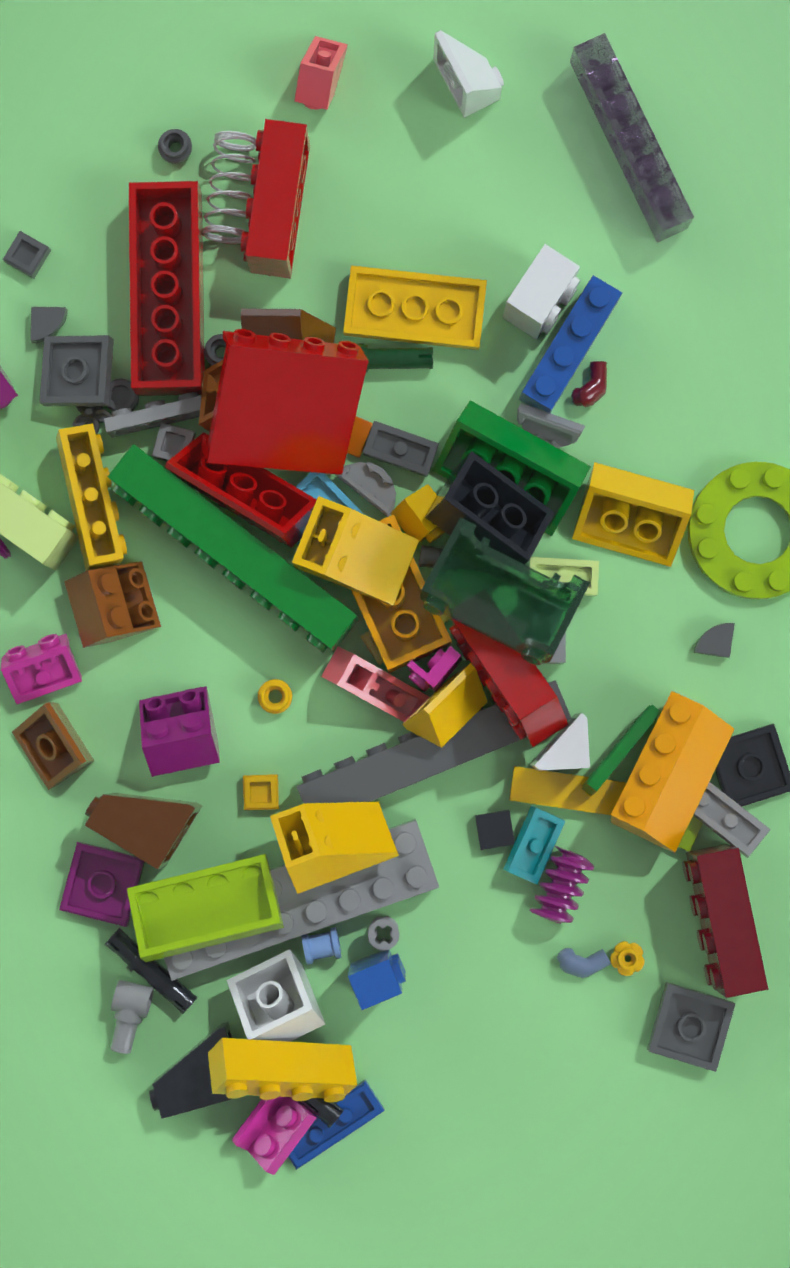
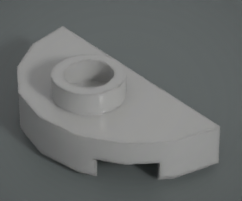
M523 403L517 409V421L524 430L558 449L577 442L585 428L582 424Z
M357 462L345 465L342 475L335 474V476L385 516L389 517L391 515L390 513L395 507L396 491L391 477L383 468L371 462Z

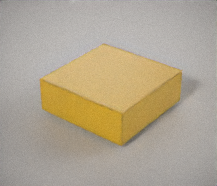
M278 774L243 775L244 810L279 809Z

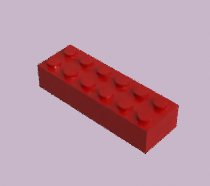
M198 181L129 182L131 389L138 396L183 395L191 392H197L199 395H202L205 371L202 192Z

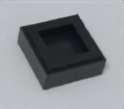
M509 810L475 815L480 850L514 845L515 841Z

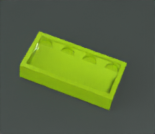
M266 854L127 888L139 955L145 962L284 928Z

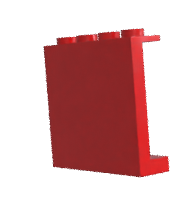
M236 329L234 332L223 331L222 337L226 343L210 433L209 435H203L201 445L207 463L342 475L368 365V359L361 347L351 341H339L336 344L324 342L316 337H305L304 340L291 339L289 336L281 333H271L270 336L256 335L254 332L246 329Z

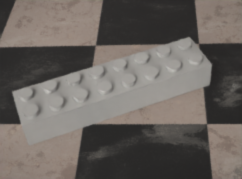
M416 819L389 828L399 856L297 894L285 864L270 869L284 928L165 957L164 960L171 981L439 888Z

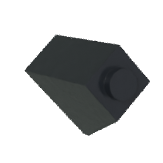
M229 1022L219 1025L152 1084L153 1089L149 1090L152 1107L154 1111L159 1110L161 1119L232 1099L226 1097V1094H212L208 1052L221 1038H233Z

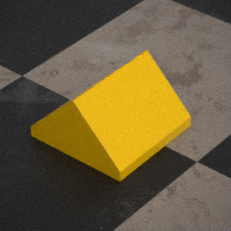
M470 663L449 678L402 725L412 733L442 748L487 703L480 679L473 665Z

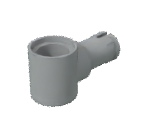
M123 980L118 981L111 1010L115 1011L114 1018L117 1019L111 1050L125 1054L131 1053L137 1025L142 1023V1018H147L154 992L153 987Z

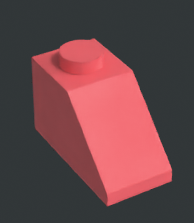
M318 36L314 37L300 63L295 102L303 103L307 108L314 110L328 109L335 95L348 44Z

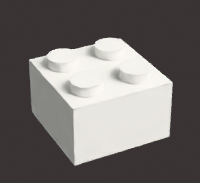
M544 244L506 301L503 319L536 340L541 332L548 334L558 319L561 311L559 305L567 306L577 291V286L581 281L576 277L580 266Z
M290 949L226 980L247 1039L291 1042L325 1025L304 967Z

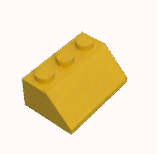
M594 462L572 539L671 567L691 517L694 490Z

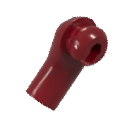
M590 362V381L581 388H575L571 395L572 402L576 406H592L605 395L607 389V362Z

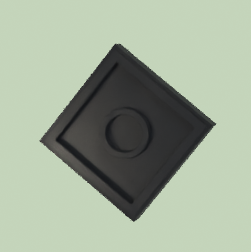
M774 723L731 736L715 769L721 791L741 807L790 792V771Z

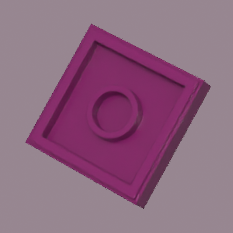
M77 842L59 910L128 927L131 908L127 888L139 885L145 862L130 854Z

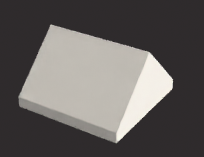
M583 713L575 714L568 721L569 725L561 729L531 762L530 766L533 769L590 768L588 720Z

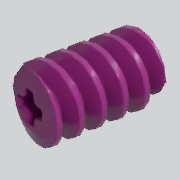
M555 846L562 853V857H550V860L557 866L556 870H545V873L552 879V882H540L539 886L547 894L546 896L535 895L534 899L542 907L541 909L530 908L529 911L559 924L572 923L574 918L566 910H577L579 905L572 899V896L582 897L584 895V891L577 886V883L587 884L590 880L582 870L593 871L595 866L587 858L565 848Z

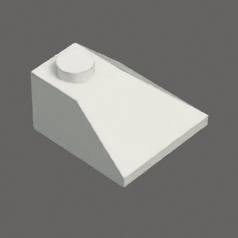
M441 30L436 32L434 36L433 60L463 117L465 118L500 100L501 86L504 85V82L497 67L491 68L484 56Z

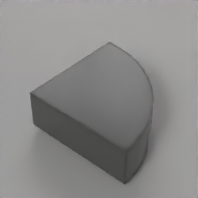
M31 307L32 343L44 342V336L54 335L64 325L68 311L66 307Z
M723 623L707 630L697 641L694 653L729 658L735 623Z

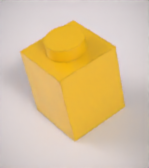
M429 484L406 497L390 513L391 515L394 514L404 533L418 539L419 543L425 539L431 543L445 533L425 518L437 498L436 493Z

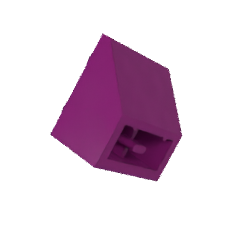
M207 686L139 700L142 750L152 777L220 763L218 738Z

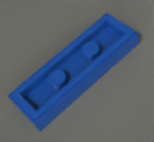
M366 1079L357 1084L343 1100L334 1102L344 1111L330 1128L321 1119L316 1118L288 1156L296 1170L384 1112L385 1108Z

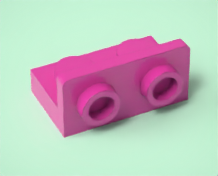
M57 634L47 635L41 638L37 644L26 648L23 645L16 646L2 656L1 671L16 705L82 682V675L69 647L67 634L59 636Z
M451 646L446 652L440 648L427 664L430 669L428 673L411 660L407 664L408 670L411 672L408 677L424 692L428 688L436 692L462 661L461 654Z
M278 1097L271 1100L261 1099L232 1138V1142L236 1146L247 1150L265 1172L275 1175L317 1117L299 1101L292 1100V1097Z

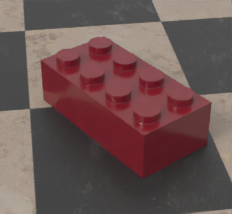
M723 844L686 852L687 860L683 861L682 865L686 881H691L693 885L694 895L689 897L693 915L698 916L700 919L701 929L697 930V939L701 951L705 950L709 964L704 965L708 985H713L714 990L726 998L769 990L739 847Z

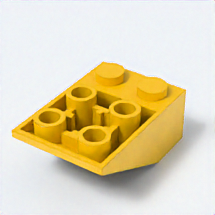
M318 496L292 564L296 569L394 606L419 540L356 510Z
M379 802L303 803L270 816L286 869L297 894L399 856Z

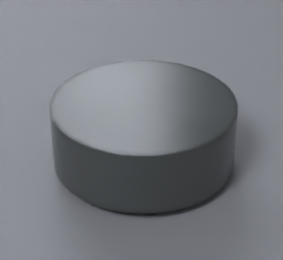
M123 378L112 380L108 408L111 411L131 408L133 411L138 405L139 396L131 389V382Z

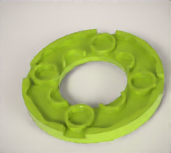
M747 462L722 471L708 482L698 494L692 506V513L688 522V541L698 568L718 588L740 598L769 599L790 591V543L784 553L774 561L763 564L750 563L734 554L727 544L724 529L726 517L733 506L743 499L752 497L767 498L777 503L785 511L790 521V469L768 462Z

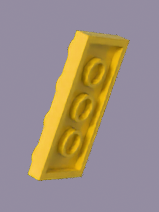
M351 265L343 334L344 336L479 350L487 280Z

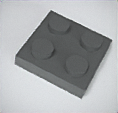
M109 335L44 336L39 403L43 406H109L114 339Z
M666 982L647 1050L716 1072L735 1003Z

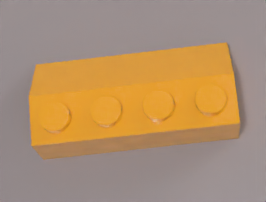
M671 691L611 813V823L675 854L728 745L734 728L704 705Z

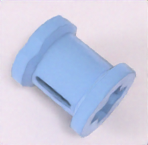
M336 927L331 928L330 932L310 936L308 934L302 935L307 965L313 964V961L332 956H335L336 959L342 958Z

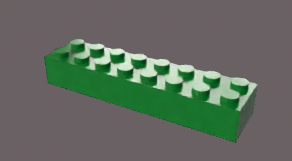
M132 444L107 476L114 483L111 490L132 507L136 502L141 504L142 506L139 511L158 527H161L163 523L167 524L169 529L166 532L184 547L188 548L190 544L197 547L194 553L213 569L218 564L225 570L222 575L240 590L245 585L253 590L249 596L268 611L272 606L279 610L281 613L278 615V618L296 632L301 627L309 633L305 639L322 653L327 648L334 653L358 622V616L135 444Z

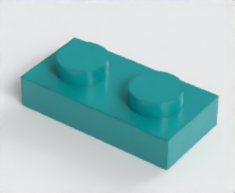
M531 806L503 869L538 885L565 824V820Z

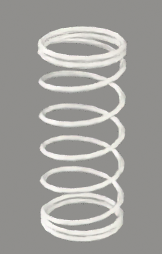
M221 131L214 135L215 142L213 144L215 151L221 156L214 158L211 162L212 168L219 174L209 179L210 186L218 192L210 194L206 199L207 203L216 210L205 214L204 219L209 226L202 229V234L205 238L215 242L239 244L241 243L244 229L215 225L207 217L218 212L246 217V211L221 209L210 202V198L214 195L224 194L234 198L248 199L251 195L242 191H223L212 184V180L216 177L226 176L240 181H251V175L238 172L224 173L217 169L214 163L222 158H228L241 163H253L256 160L248 155L224 154L217 149L216 145L234 151H251L256 149V138L238 131ZM241 139L253 144L240 145L228 143L224 140ZM209 232H225L239 237H224Z

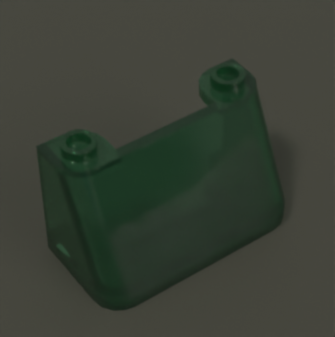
M460 517L421 590L420 599L424 602L423 607L434 615L442 616L444 614L521 653V657L533 665L549 663L590 582L576 575L572 577L570 582H560L561 575L554 573L553 577L550 578L488 547L489 539L484 537L482 542H480L474 536V530L477 525Z

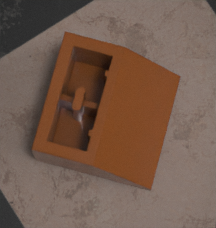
M142 561L87 570L64 581L83 648L117 641L161 627Z

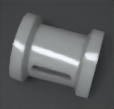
M389 916L377 917L371 922L368 930V939L371 945L378 950L385 951L397 944L399 930L398 924L394 919ZM387 925L390 926V936L392 937L390 940L382 938L379 941L376 939L378 934L377 926L385 928Z

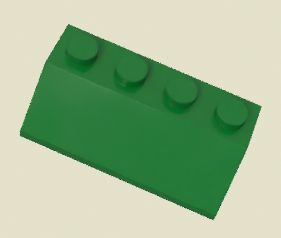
M470 400L457 419L432 471L448 479L457 465L471 451L555 512L544 532L553 536L591 466Z

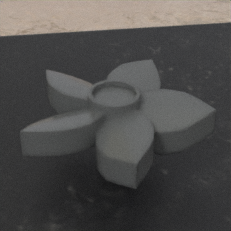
M76 406L81 415L74 420L72 426L93 423L95 434H98L99 422L104 423V418L112 416L109 412L103 410V406Z

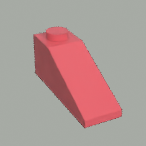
M340 647L336 648L321 676L402 722H405L429 698L426 694Z

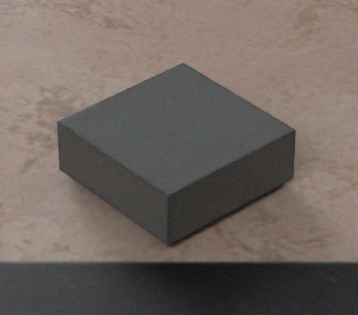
M19 231L3 261L35 279L51 249Z

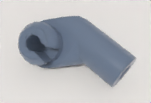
M565 948L557 956L560 968L565 973L581 978L589 977L611 965L603 949L584 958L575 955L573 949Z

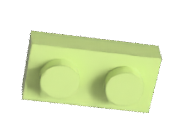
M531 557L529 560L528 592L566 593V595L597 596L599 561Z

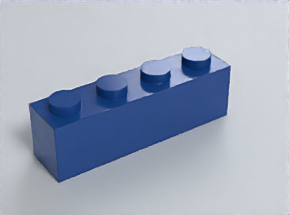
M594 275L591 277L521 392L519 398L521 402L548 413L552 412L623 292Z

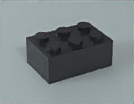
M471 451L451 472L425 518L509 579L530 560L555 512Z

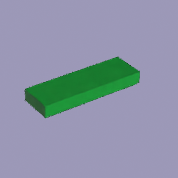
M649 705L640 714L582 785V789L592 796L598 791L661 714L659 709L654 705Z

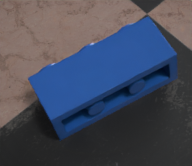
M390 949L382 950L350 964L348 978L361 1010L402 994V983L406 982V971L398 953L392 955Z

